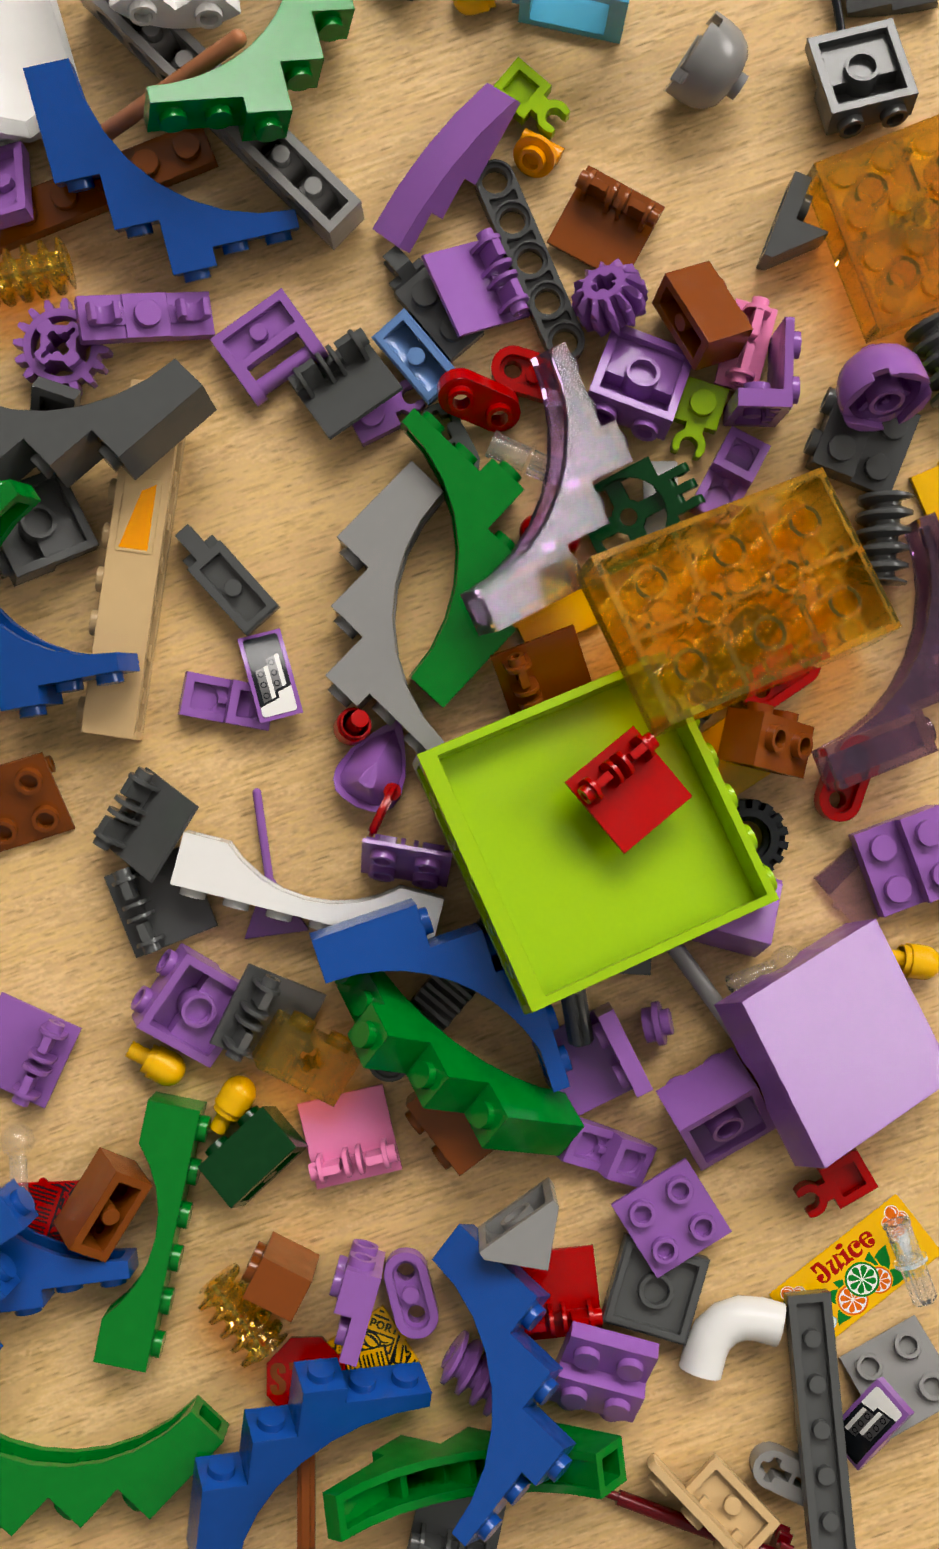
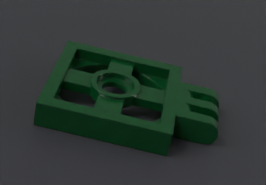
M647 456L569 497L609 577L688 537L679 516L704 504L706 501L702 494L695 495L685 501L683 494L698 487L694 478L680 485H677L675 481L676 478L682 477L690 471L686 462L658 476ZM629 478L639 479L652 485L656 493L639 502L630 500L622 482ZM606 491L614 506L612 516L593 525L591 521L592 505L597 495ZM628 508L635 510L637 513V521L631 526L624 525L620 519L621 513ZM665 509L667 513L665 529L659 540L652 544L644 528L648 517ZM620 532L629 536L636 553L632 555L616 554L606 549L602 541Z

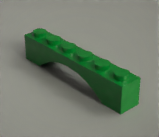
M157 1091L148 1099L139 1145L149 1163L156 1186L158 1206L156 1237L148 1263L140 1277L128 1291L110 1305L103 1316L93 1362L146 1373L153 1357L159 1359L161 1357L166 1339V1331L159 1330L162 1315L170 1314L175 1296V1288L168 1287L171 1272L179 1271L184 1253V1245L178 1244L180 1229L188 1228L193 1210V1202L187 1201L189 1186L197 1185L201 1172L198 1166L202 1163V1159L196 1158L198 1143L206 1142L211 1124V1116L205 1115L207 1105L205 1101Z

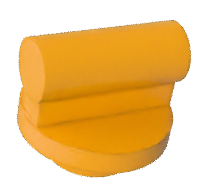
M525 128L514 146L513 157L517 167L524 174L533 178H541L548 175L554 166L559 163L565 148Z

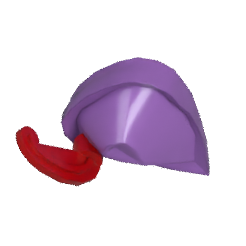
M397 720L391 726L386 724L380 727L361 743L352 747L338 763L333 777L335 790L344 800L357 808L369 812H377L368 829L370 831L368 836L370 837L377 834L387 811L393 808L400 799L406 778L405 741L403 739L402 725Z

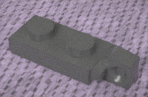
M396 245L383 255L385 259L384 265L395 277L389 283L394 291L395 298L451 363L484 336L483 330L457 337L424 262L420 258L411 263L409 258Z
M188 524L175 535L191 553L183 560L189 567L187 570L246 636L254 632L280 608L221 540L218 541L211 535L204 541Z

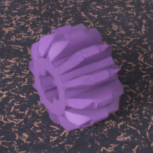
M619 258L610 265H605L601 261L597 269H585V278L574 282L575 291L571 296L573 301L572 307L581 325L585 327L587 332L596 331L600 337H603L610 330H613L619 335L622 327L626 325L635 327V318L646 314L645 305L648 300V289L633 263L623 265Z

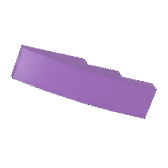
M486 83L453 115L423 150L394 191L372 229L398 248L410 253L431 213L443 219L464 179L476 185L517 111L520 102L491 84Z

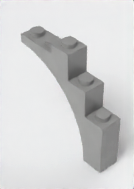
M411 461L337 536L340 543L344 546L339 552L340 555L357 571L363 566L367 570L331 605L339 614L334 622L351 639L357 634L362 638L325 676L334 683L328 691L346 708L353 702L358 708L362 709L374 698L377 703L372 709L389 726L397 720L409 732L403 739L419 754L445 742L423 716L409 690L399 659L395 624L398 589L407 558L425 524L445 501L444 491Z

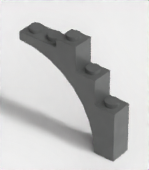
M176 359L172 360L148 379L114 396L83 406L49 411L16 410L0 406V481L11 479L19 482L36 467L47 480L55 475L69 488L102 459L115 472L123 467L136 480L217 409L203 385Z

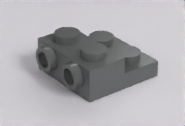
M893 18L807 38L805 53L817 86L814 100L826 135L839 132L841 138H851L861 133L865 126L879 122L885 128H892L903 123L908 115L912 114L919 92Z
M829 387L819 409V412L825 414L820 429H812L804 447L803 453L809 455L805 468L867 493L878 490H892L921 415L916 414L901 424L898 423L897 418L882 422L884 430L875 432L857 431L846 425L837 404L836 388Z
M42 473L19 481L32 485L41 501L15 525L0 547V578L10 577L14 587L53 572L57 565L93 552L99 546L71 487L67 488L55 475L47 480Z

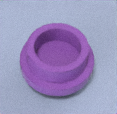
M659 1001L651 1002V1007L641 1009L642 1027L647 1043L657 1042L659 1046L666 1045L667 1035L674 1034L670 1009H662Z

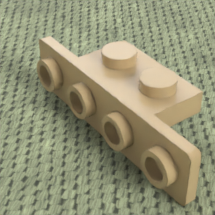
M652 1453L647 1458L648 1467L652 1471L648 1478L663 1495L667 1497L672 1492L684 1505L680 1509L681 1513L697 1530L704 1526L716 1538L712 1543L715 1549H758L781 1524L777 1516L716 1453L703 1464L685 1485L655 1453Z

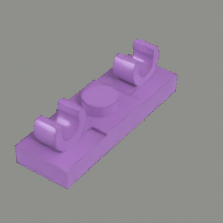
M209 291L76 296L74 300L80 345L206 340L215 336Z

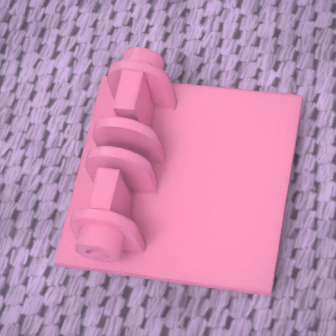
M383 1084L297 1104L311 1162L308 1164L311 1181H315L317 1189L402 1170Z

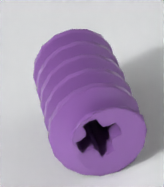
M464 1330L455 1338L442 1360L441 1367L443 1372L440 1383L445 1385L453 1377L458 1379L454 1393L459 1396L469 1387L472 1392L468 1403L474 1406L484 1398L486 1403L483 1415L487 1417L492 1413V1388L486 1352L482 1354L483 1344L479 1339H475L468 1344L469 1332Z

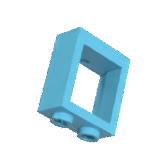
M512 0V3L519 4L518 22L620 44L629 0Z

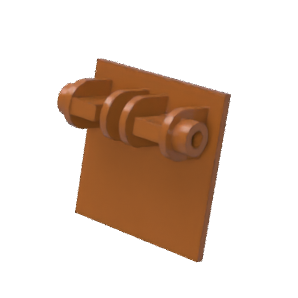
M588 165L586 170L583 169L575 184L576 189L547 240V244L593 269H597L601 261L605 265H610L618 258L623 265L631 263L634 265L665 206Z
M573 624L490 656L510 715L591 682Z
M43 752L0 765V852L75 829V825L52 775L53 772H56V767L50 755L44 757Z

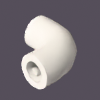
M737 1295L714 1303L695 1320L689 1332L686 1346H683L679 1367L693 1376L717 1381L722 1378L729 1350L737 1343L755 1341L777 1347L784 1329L786 1303L765 1297Z

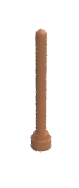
M233 29L157 85L190 79L211 71L246 45V34L241 29ZM146 92L100 124L111 140L144 118Z

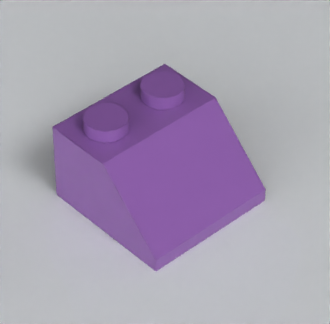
M732 1047L722 1053L711 1055L702 1065L684 1075L673 1077L665 1086L656 1090L657 1095L701 1171L776 1129L757 1085Z

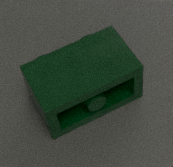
M255 1106L248 1110L237 1122L240 1128L229 1138L222 1136L205 1151L208 1158L198 1166L199 1170L230 1208L245 1206L308 1147L307 1143L276 1106H262L261 1108Z

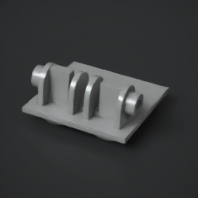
M915 1315L839 1357L860 1395L877 1378L883 1376L915 1412L889 1439L939 1412V1354Z

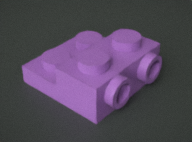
M628 326L622 327L619 335L611 330L582 410L590 413L591 419L599 425L611 426L614 423H618L631 428L632 434L642 441H653L656 438L664 441L674 420L692 366L677 344Z
M939 804L925 805L848 835L878 917H887L923 902L932 903L939 900Z
M180 943L176 951L168 949L161 956L156 966V972L159 973V976L151 988L142 986L134 996L131 1003V1009L134 1010L132 1018L136 1028L211 1068L223 1048L212 1045L209 1042L240 980L220 969L216 962Z
M363 1239L353 1240L348 1257L344 1255L339 1256L329 1293L330 1296L337 1297L334 1313L341 1315L334 1344L342 1346L339 1362L357 1367L382 1279L386 1253L378 1250L379 1247L375 1243Z
M572 1321L555 1360L563 1367V1370L555 1379L559 1383V1387L549 1401L556 1402L562 1409L567 1411L583 1409L598 1413L608 1422L628 1421L633 1423L645 1399L646 1382L658 1361L659 1343Z

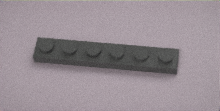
M826 1288L783 1292L784 1303H786V1328L807 1549H856L831 1292Z

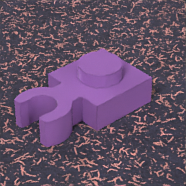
M407 379L400 382L403 387L401 392L352 425L363 447L401 429V423L397 416L401 414L408 415L414 408L419 413L425 409L423 399L412 404L404 401L403 395L413 389Z

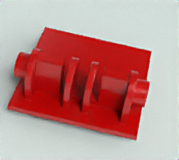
M634 726L564 782L623 854L692 797L655 752V749L659 747L657 739L649 732L642 736Z
M593 1244L552 1249L548 1271L520 1266L551 1295L543 1305L546 1313L541 1321L532 1330L528 1331L526 1328L524 1330L533 1340L566 1337L572 1321L603 1328Z

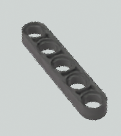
M489 160L475 185L478 199L494 233H499L502 238L500 242L506 252L504 258L510 257L513 262L509 270H517V279L524 294H528L529 300L527 305L530 318L546 354L572 364L579 359L583 352L585 344L584 332L513 170L509 164L502 160ZM493 172L502 174L507 180L505 190L496 194L488 192L482 184L484 177ZM514 212L522 216L525 226L520 232L511 234L502 229L500 220L506 213ZM527 252L537 254L542 260L541 269L533 274L521 271L517 260L522 254ZM550 292L557 296L560 303L557 311L552 314H543L538 311L535 306V299L541 293ZM561 332L572 334L577 341L575 351L566 355L557 352L552 344L555 335Z

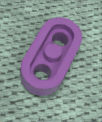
M409 1247L399 1248L388 1256L384 1266V1281L396 1327L404 1336L411 1339L425 1338L436 1328L439 1314L427 1261L416 1249ZM403 1263H409L413 1266L414 1271L410 1275H403L399 1272L398 1267ZM418 1305L425 1310V1313L420 1317H414L409 1313V1309L412 1306Z

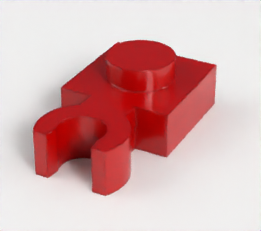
M854 1148L827 1168H816L821 1177L817 1181H800L793 1187V1191L798 1198L809 1192L815 1193V1201L804 1208L807 1215L813 1218L825 1211L828 1201L834 1199L838 1207L842 1209L878 1188V1185L859 1152Z

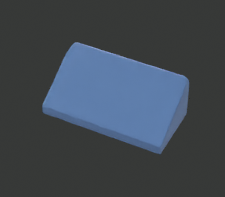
M403 308L371 338L429 406L438 400L437 383L440 377L445 372L455 369V367L408 311Z

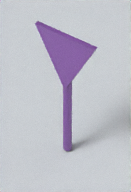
M255 788L252 794L264 876L277 883L273 878L262 794L260 789ZM255 906L245 939L308 931L309 928L300 917L293 916L291 922L280 921L265 916L267 909Z

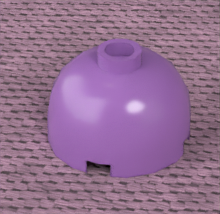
M892 343L867 345L853 355L839 372L836 387L837 404L848 427L857 431L875 432L884 430L882 422L897 418L898 423L901 424L911 419L925 407L932 394L929 386L930 379L917 354L909 348Z

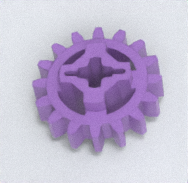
M62 298L60 308H55L49 300H45V312L39 314L36 310L30 308L28 312L33 319L30 325L24 322H19L17 325L25 335L24 338L13 339V345L24 352L14 358L15 362L21 368H27L23 376L30 383H34L40 376L81 390L82 396L83 389L81 385L87 382L95 389L98 387V384L93 376L97 372L105 375L108 374L109 370L101 362L102 359L112 358L113 352L103 344L80 345L76 311L73 310L72 304L67 298ZM64 321L70 322V323L67 324V325H54L55 323H58V322H64ZM40 337V348L36 351L37 342ZM63 342L69 348V351L64 355L58 349V346ZM89 346H91V351H90L89 358H88L87 362H85V361H86V349H87ZM60 371L73 372V374L66 376H56Z

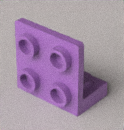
M784 317L771 336L768 347L767 382L752 381L744 383L743 388L738 387L723 409V426L776 427L784 416L789 413L793 404L798 403L800 377L793 376L794 359H798L800 356L802 339L801 332L794 331L795 317Z
M609 1002L589 1011L594 1040L590 1045L583 1047L570 1045L567 1039L565 1024L553 1031L557 1046H565L573 1070L566 1072L571 1087L559 1091L566 1093L578 1116L632 1089L637 1098L653 1090Z

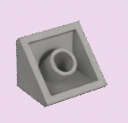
M549 1177L478 1227L479 1253L484 1260L548 1271L559 1210L555 1187Z

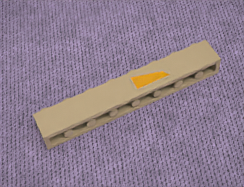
M131 379L130 387L144 380ZM186 437L136 480L121 467L118 470L117 479L112 478L110 481L108 503L113 505L111 523L106 522L102 531V547L107 549L105 565L99 566L96 573L95 589L96 592H100L98 610L93 609L90 616L89 634L94 636L92 653L87 654L137 653L140 671L123 674L125 682L119 684L97 686L96 680L87 682L86 696L80 697L76 711V720L78 723H82L80 732L142 740Z

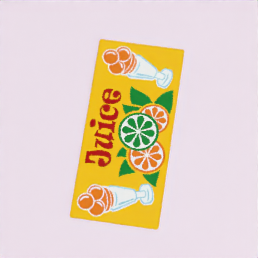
M894 1194L770 1292L769 1295L773 1300L784 1303L783 1292L826 1288L831 1292L836 1338L939 1256V1247L898 1195Z

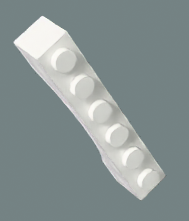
M192 830L183 832L170 882L171 885L181 887L179 894L199 900H205L206 894L224 898L222 903L224 906L242 911H248L250 905L267 909L265 916L285 922H291L293 916L310 920L308 926L316 930L412 898L418 909L426 907L434 933L428 934V939L435 937L444 903L443 895L401 884L383 893L359 899L328 900L308 897L283 888L262 875L242 856L232 841Z

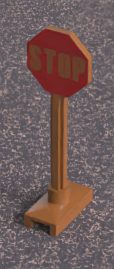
M291 1336L267 1362L266 1395L276 1406L287 1405L293 1362L337 1357L339 1361L340 1355L327 1343L323 1336ZM339 1362L341 1370H346V1364ZM316 1453L297 1467V1549H316Z

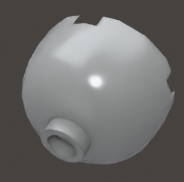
M715 11L706 24L709 27L704 35L696 37L671 76L670 80L672 82L664 90L679 102L691 108L707 109L714 107L725 96L733 100L749 77L742 72L748 59V44L744 35L731 20L718 11Z

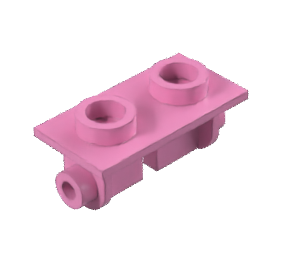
M753 296L751 302L735 299L740 309L747 315L753 331L738 358L718 364L713 384L737 390L738 387L743 388L744 383L760 381L778 310L768 307L770 300L762 296Z

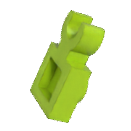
M519 57L494 84V87L520 102L513 118L523 126L531 116L536 120L539 133L547 139L551 140L555 134V128L546 121L548 116L557 115L565 123L569 119L570 110L564 102L556 99H547L551 93L552 85Z
M688 376L673 422L684 425V428L673 438L670 445L671 453L676 454L680 443L684 440H689L695 446L692 460H699L706 447L702 433L704 431L714 435L717 431L730 389Z

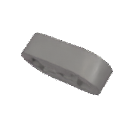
M770 1441L762 1442L755 1446L751 1451L749 1464L757 1483L765 1489L803 1506L802 1486L800 1481L796 1479V1477L801 1478L798 1453ZM776 1457L779 1467L785 1472L770 1468L768 1473H765L761 1463L763 1461L770 1463Z

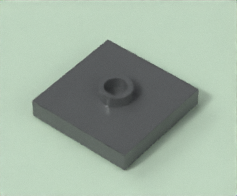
M624 1232L602 1307L603 1322L686 1346L710 1259L707 1256L695 1254L657 1278L630 1234Z

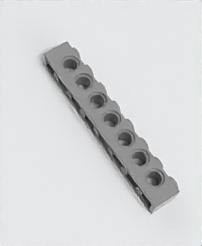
M81 0L83 6L160 81L205 50L186 29L161 28L150 25L139 26L134 24L129 18L109 7V0ZM220 63L218 66H216V67L213 68L212 70L218 68V67L221 66L222 64ZM228 126L219 130L209 128L291 209H295L296 214L333 250L364 220L361 200L289 130L286 138L277 139L272 142H260L258 140L242 141L238 126Z

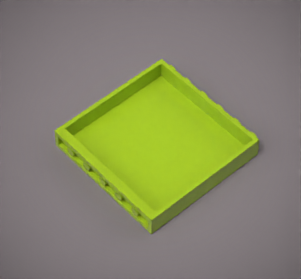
M663 652L416 755L412 762L524 1015L538 1011L779 900L775 891L777 890L776 878L768 866H763L756 851L758 842L755 833L749 825L743 823L737 810V795L730 784L724 783L717 768L719 767L718 755L714 747L710 743L705 742L698 728L700 726V719L697 710L692 703L686 702L680 689L681 678L679 672L672 662H667ZM634 726L642 736L649 732L657 739L659 747L655 749V752L692 797L623 854L564 782Z

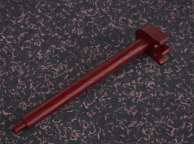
M621 1489L618 1492L613 1490L605 1496L614 1500L617 1506L713 1542L716 1540L704 1526L697 1530L680 1511ZM780 1524L774 1531L770 1544L763 1543L758 1549H794V1546L790 1545L793 1539V1534H790V1527Z

